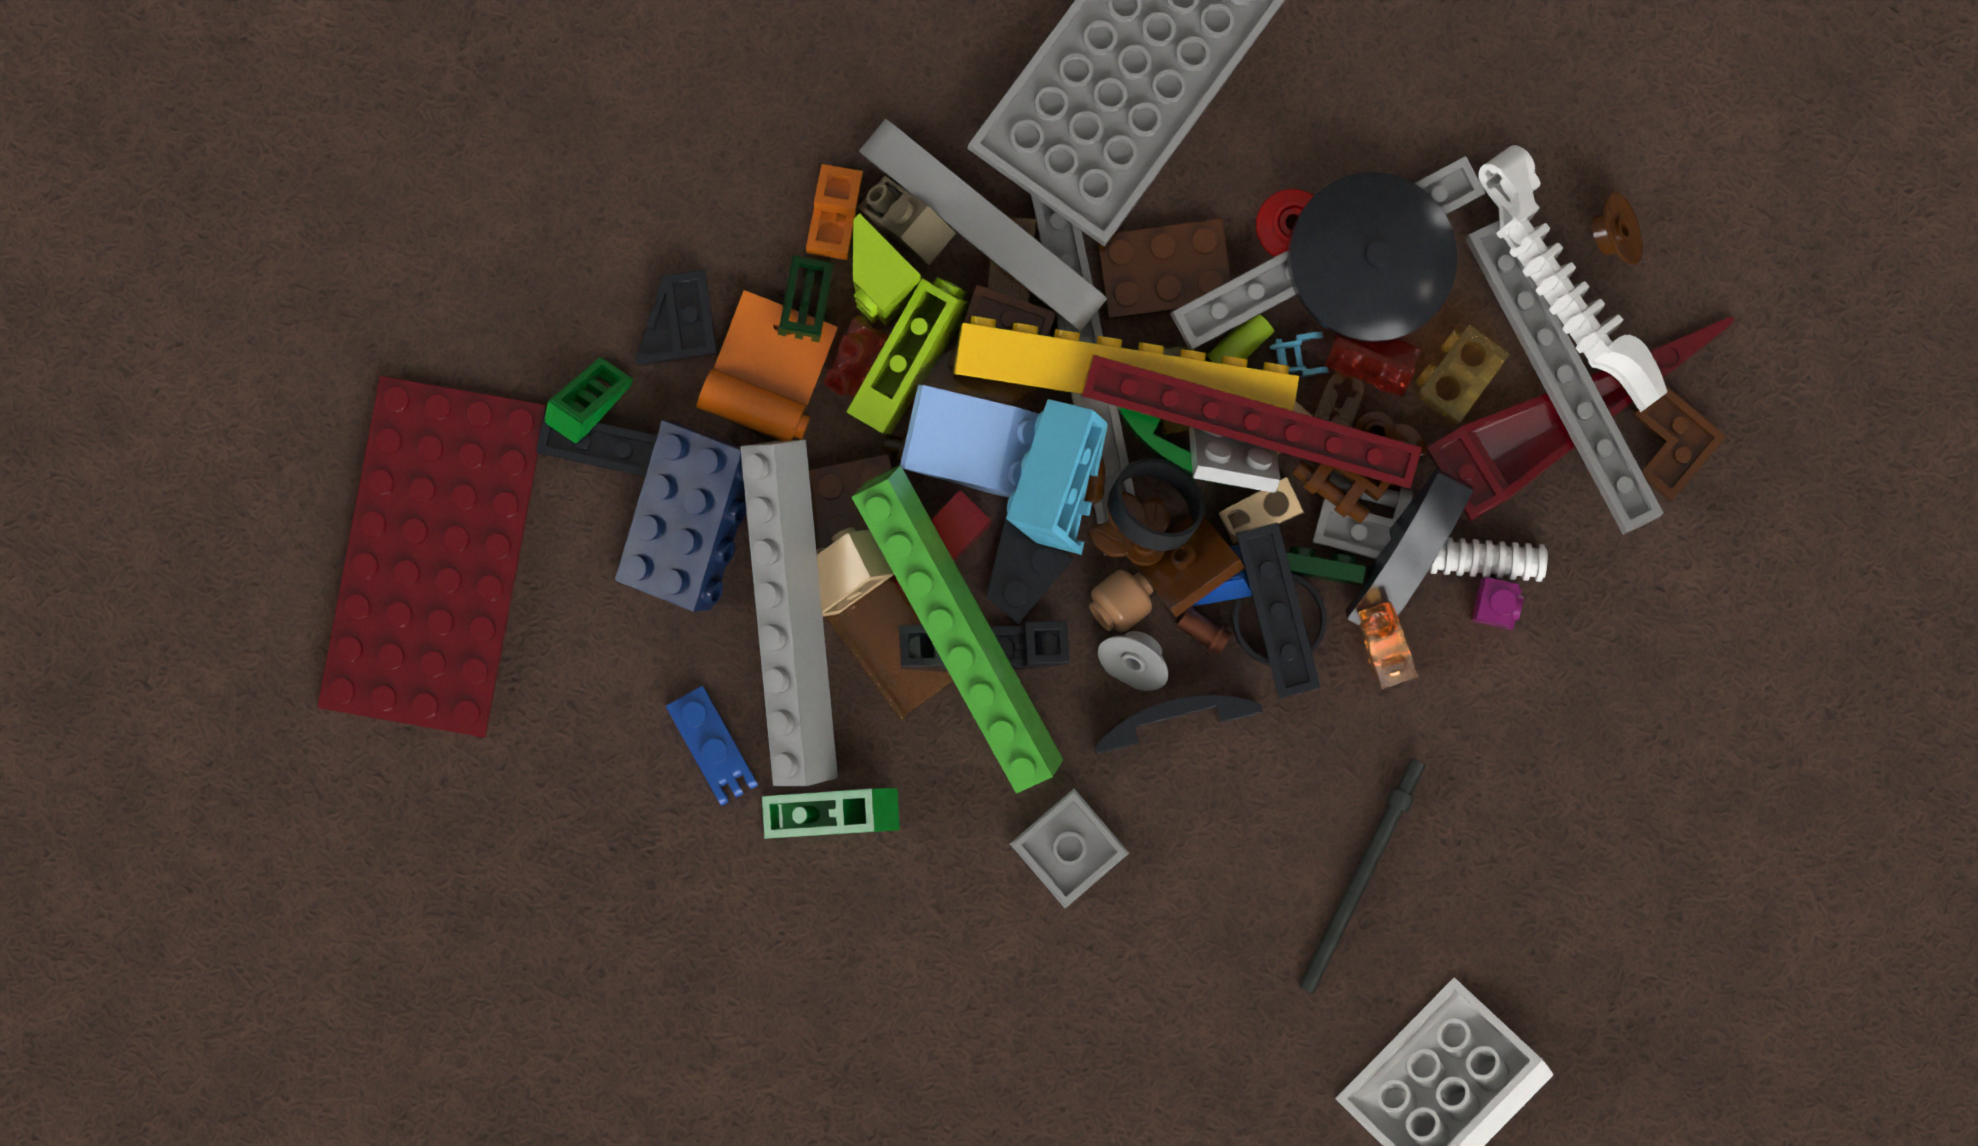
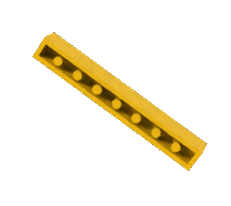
M971 316L970 324H960L953 374L1081 394L1092 355H1097L1294 411L1299 376L1288 374L1289 366L1264 362L1263 370L1247 368L1248 360L1223 356L1222 363L1205 361L1206 353L1181 349L1180 357L1164 355V346L1139 343L1138 350L1121 348V339L1097 336L1096 344L1079 341L1081 333L1055 329L1054 337L1037 335L1038 326L1013 323L1012 330L995 328L996 320L976 316Z

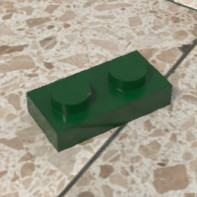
M1290 546L1289 553L1286 552L1291 574L1360 586L1363 583L1366 566L1356 565V557L1333 553L1331 560L1314 557L1315 550Z

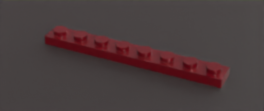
M1092 355L1081 393L1083 397L1409 489L1411 488L1422 447L1097 355Z

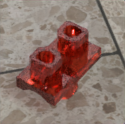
M858 315L854 317L846 335L843 336L840 342L839 352L833 366L828 370L825 377V385L840 396L849 394L855 398L889 335L874 329L863 316Z

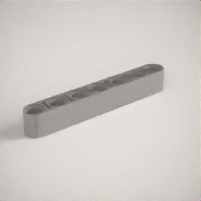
M886 118L859 150L870 162L906 191L927 204L945 223L1077 330L1081 331L1107 300L1088 281Z

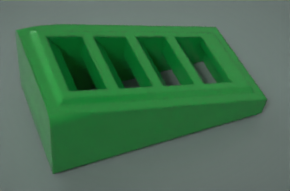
M599 357L548 401L545 415L546 424L572 442H579L630 388L633 378L602 357ZM599 377L611 385V387L607 388L595 379ZM586 389L597 395L599 398L595 397L594 395L586 391ZM575 401L586 407V409L575 403Z

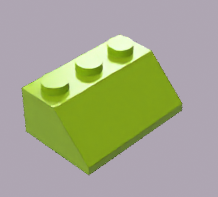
M859 213L853 219V283L856 292L854 294L855 302L858 304L856 307L872 324L879 319L887 326L905 309L920 283L921 277L895 248Z

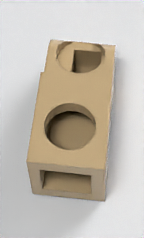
M1285 477L1280 480L1276 493L1261 490L1218 514L1232 543L1235 544L1238 542L1236 532L1274 522L1281 524L1305 512L1289 478Z

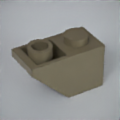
M885 175L870 189L865 199L858 206L878 226L928 265L956 234L927 204Z

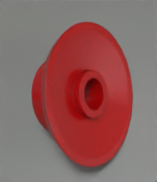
M1285 189L1274 193L1262 204L1256 218V233L1261 245L1270 255L1277 257L1288 251L1292 230L1287 228L1286 220L1290 217L1297 218L1303 207L1314 195L1300 189Z

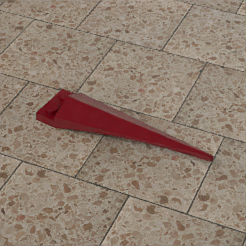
M1728 317L1651 350L1650 353L1656 361L1662 377H1666L1731 326L1734 318ZM1600 371L1590 375L1612 418L1633 402L1623 385L1606 371ZM1545 393L1463 425L1426 447V452L1436 468L1473 486V492L1463 510L1471 522L1502 502L1509 500L1576 446L1551 399Z

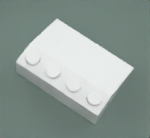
M1453 978L1335 1099L1382 1146H1485L1554 1074L1542 1058L1456 978Z

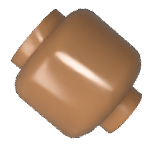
M1118 569L1091 591L1092 603L1089 604V609L1105 630L1111 631L1114 629L1118 632H1126L1151 612L1152 603L1149 595L1153 593V589L1147 579L1139 572L1132 575L1126 570Z

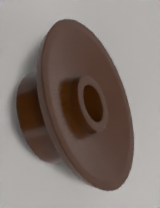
M1613 192L1605 201L1604 213L1593 218L1592 230L1594 239L1604 255L1609 256L1616 253L1623 262L1637 265L1643 253V240L1637 217L1628 200L1622 194Z

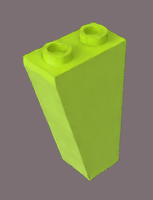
M939 277L934 282L921 279L849 406L848 414L882 434L891 435L916 396L918 385H923L963 322L969 302L963 299L966 294L965 290Z

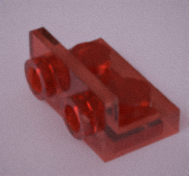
M1336 335L1325 366L1337 370V372L1344 376L1355 377L1375 385L1381 391L1395 393L1403 397L1415 373V366L1421 349L1398 339L1369 343L1349 340Z

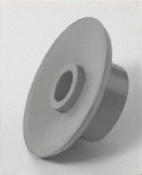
M1130 631L1124 636L1110 637L1099 645L1098 658L1103 668L1109 675L1138 690L1152 691L1163 687L1168 680V668L1161 656L1162 648L1150 635L1139 631Z

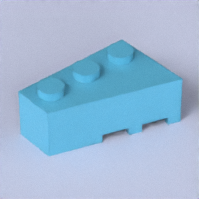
M1050 399L1047 400L1044 411L1036 419V434L1030 451L1026 452L1022 459V474L1016 491H1013L1007 503L1008 514L1006 519L1033 541L1082 555L1084 546L1083 541L1077 540L1081 516H1090L1092 502L1085 501L1089 476H1098L1108 423L1094 410Z

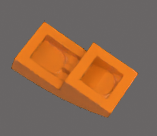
M825 164L821 165L814 198V210L806 244V253L848 260L853 234V219L856 217L863 171Z

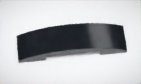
M1067 621L1025 622L1023 626L990 627L1014 670L1044 668L1070 663ZM922 624L898 626L901 669L948 672Z
M1224 695L1189 696L1166 701L1144 709L1114 727L1094 746L1096 755L1139 744L1135 727L1214 707L1220 724L1260 714L1263 712L1260 703L1248 699Z

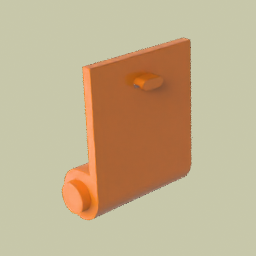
M744 290L715 366L710 370L702 387L696 407L779 441H789L795 438L803 440L811 417L805 415L838 327L823 321L819 343L811 341L812 337L803 336V340L794 338L795 334L787 333L786 336L778 335L783 305ZM791 308L789 321L797 322L799 311ZM807 315L806 324L814 326L815 318Z

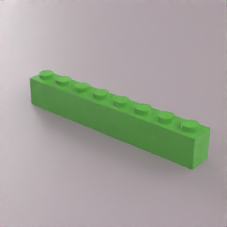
M901 465L865 482L855 492L852 499L1014 791L1017 794L1052 778L1061 765L1063 758Z

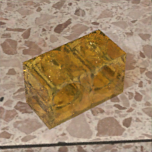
M1470 324L1462 333L1457 329L1452 331L1440 348L1446 353L1437 367L1430 362L1415 382L1421 387L1415 397L1455 426L1461 422L1510 355ZM1462 347H1476L1482 355L1481 364L1476 367L1466 365L1461 359ZM1441 379L1452 381L1457 388L1456 398L1450 401L1441 399L1436 393L1437 381Z

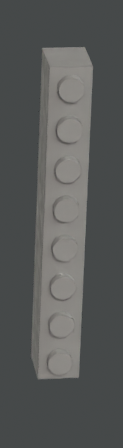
M805 439L772 441L740 446L773 786H809L838 778Z

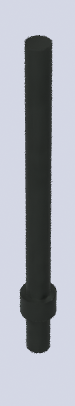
M1411 758L1397 787L1391 788L1385 800L1388 806L1299 984L1300 988L1314 994L1403 812L1408 813L1415 799L1412 794L1426 767L1425 764Z

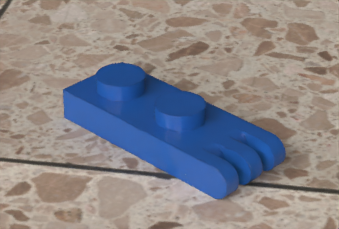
M703 685L666 706L721 806L729 802L727 794L721 788L727 783L736 798L744 794L736 778L743 775L750 789L759 786Z

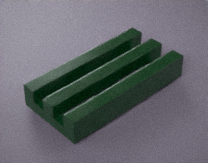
M792 255L778 335L786 336L787 333L795 334L794 338L803 340V336L812 337L811 341L820 342L834 263ZM799 267L807 268L797 322H791L789 318ZM815 270L823 271L814 326L806 324Z

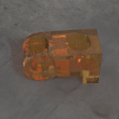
M1388 601L1357 612L1359 624L1365 638L1364 643L1369 656L1368 661L1371 671L1380 687L1385 689L1418 677L1392 603ZM1402 668L1400 671H1398V672H1396V673H1392V674L1389 673V672H1392V671H1395V670H1398V669Z

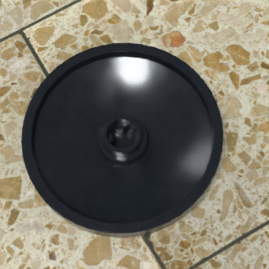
M1363 172L1332 182L1314 195L1303 207L1293 225L1289 238L1287 252L1288 271L1298 300L1309 315L1321 326L1349 340L1369 343L1385 342L1403 337L1417 330L1440 310L1455 280L1457 246L1446 214L1434 198L1415 183L1396 175L1380 172Z

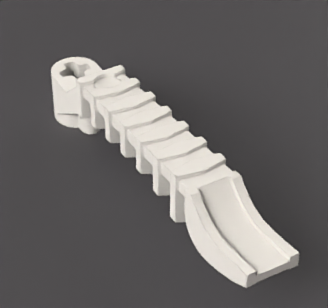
M1509 146L1485 163L1479 170V180L1482 187L1499 208L1500 230L1496 234L1499 238L1504 237L1511 247L1509 253L1513 258L1517 256L1524 266L1522 272L1526 277L1530 276L1537 285L1536 292L1539 296L1544 295L1551 306L1549 311L1552 315L1557 314L1564 325L1562 330L1566 334L1570 333L1577 344L1576 350L1579 354H1585L1592 368L1606 371L1619 380L1639 411L1642 412L1667 393L1657 363L1647 346L1635 336L1623 335L1613 342L1608 336L1622 323V317L1617 314L1599 324L1595 316L1600 313L1605 303L1602 299H1597L1586 305L1582 297L1589 289V285L1586 281H1583L1573 286L1569 277L1576 268L1574 264L1570 262L1560 267L1556 261L1563 247L1560 243L1547 247L1542 241L1549 232L1550 227L1547 223L1535 228L1531 225L1529 220L1533 218L1539 209L1534 200L1533 191L1540 186V180L1535 174V164L1530 154L1520 146Z

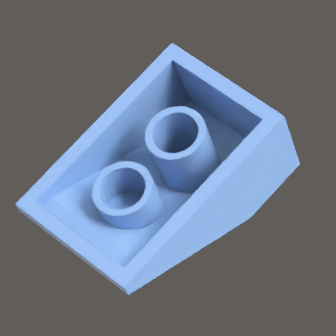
M918 385L900 465L902 469L998 496L1010 497L1012 492L1016 491L1022 474V459L1032 446L1036 434L1035 423L1039 414L1002 403L930 386Z

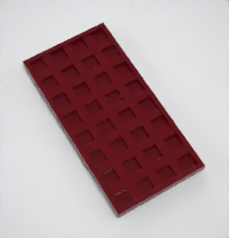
M380 376L317 708L486 738L539 454L536 453L544 414L547 409L546 405Z

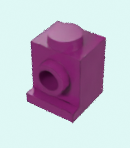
M1489 577L1481 579L1471 621L1513 630L1515 620H1519L1524 596H1521L1522 589L1519 588V584Z

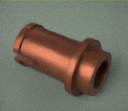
M1192 606L1187 609L1176 628L1178 631L1184 632L1208 647L1207 652L1209 654L1214 651L1220 655L1233 634L1226 629L1227 624L1224 623L1220 626L1196 611Z

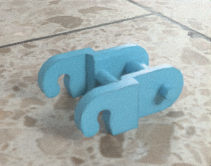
M1323 332L1299 334L1295 337L1296 341L1283 343L1282 339H1276V344L1269 346L1271 350H1276L1278 364L1286 366L1288 365L1285 349L1294 347L1297 367H1290L1288 374L1301 372V377L1329 373L1328 367L1307 369L1303 365L1300 348L1303 341L1323 338Z

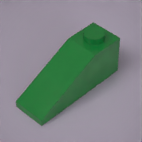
M897 788L762 796L764 839L900 830Z

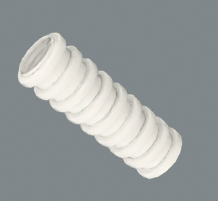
M1448 537L1429 570L1430 574H1436L1437 570H1443L1444 575H1449L1451 571H1456L1457 576H1462L1464 572H1469L1470 577H1476L1477 573H1482L1483 578L1490 577V574H1495L1497 579H1502L1503 575H1508L1510 580H1515L1517 576H1522L1523 581H1528L1530 577H1535L1536 582H1541L1545 578L1547 571L1548 553L1544 544H1538L1537 548H1532L1531 543H1525L1524 547H1519L1518 542H1512L1511 546H1506L1505 541H1499L1498 545H1493L1492 540H1486L1484 544H1479L1478 539H1473L1471 543H1466L1465 538H1459L1458 542H1453L1452 537Z

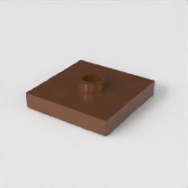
M1191 515L1167 533H1178L1190 528ZM1203 516L1201 523L1191 538L1184 545L1165 551L1164 556L1159 562L1149 566H1140L1133 563L1175 617L1245 568L1239 557L1205 516Z

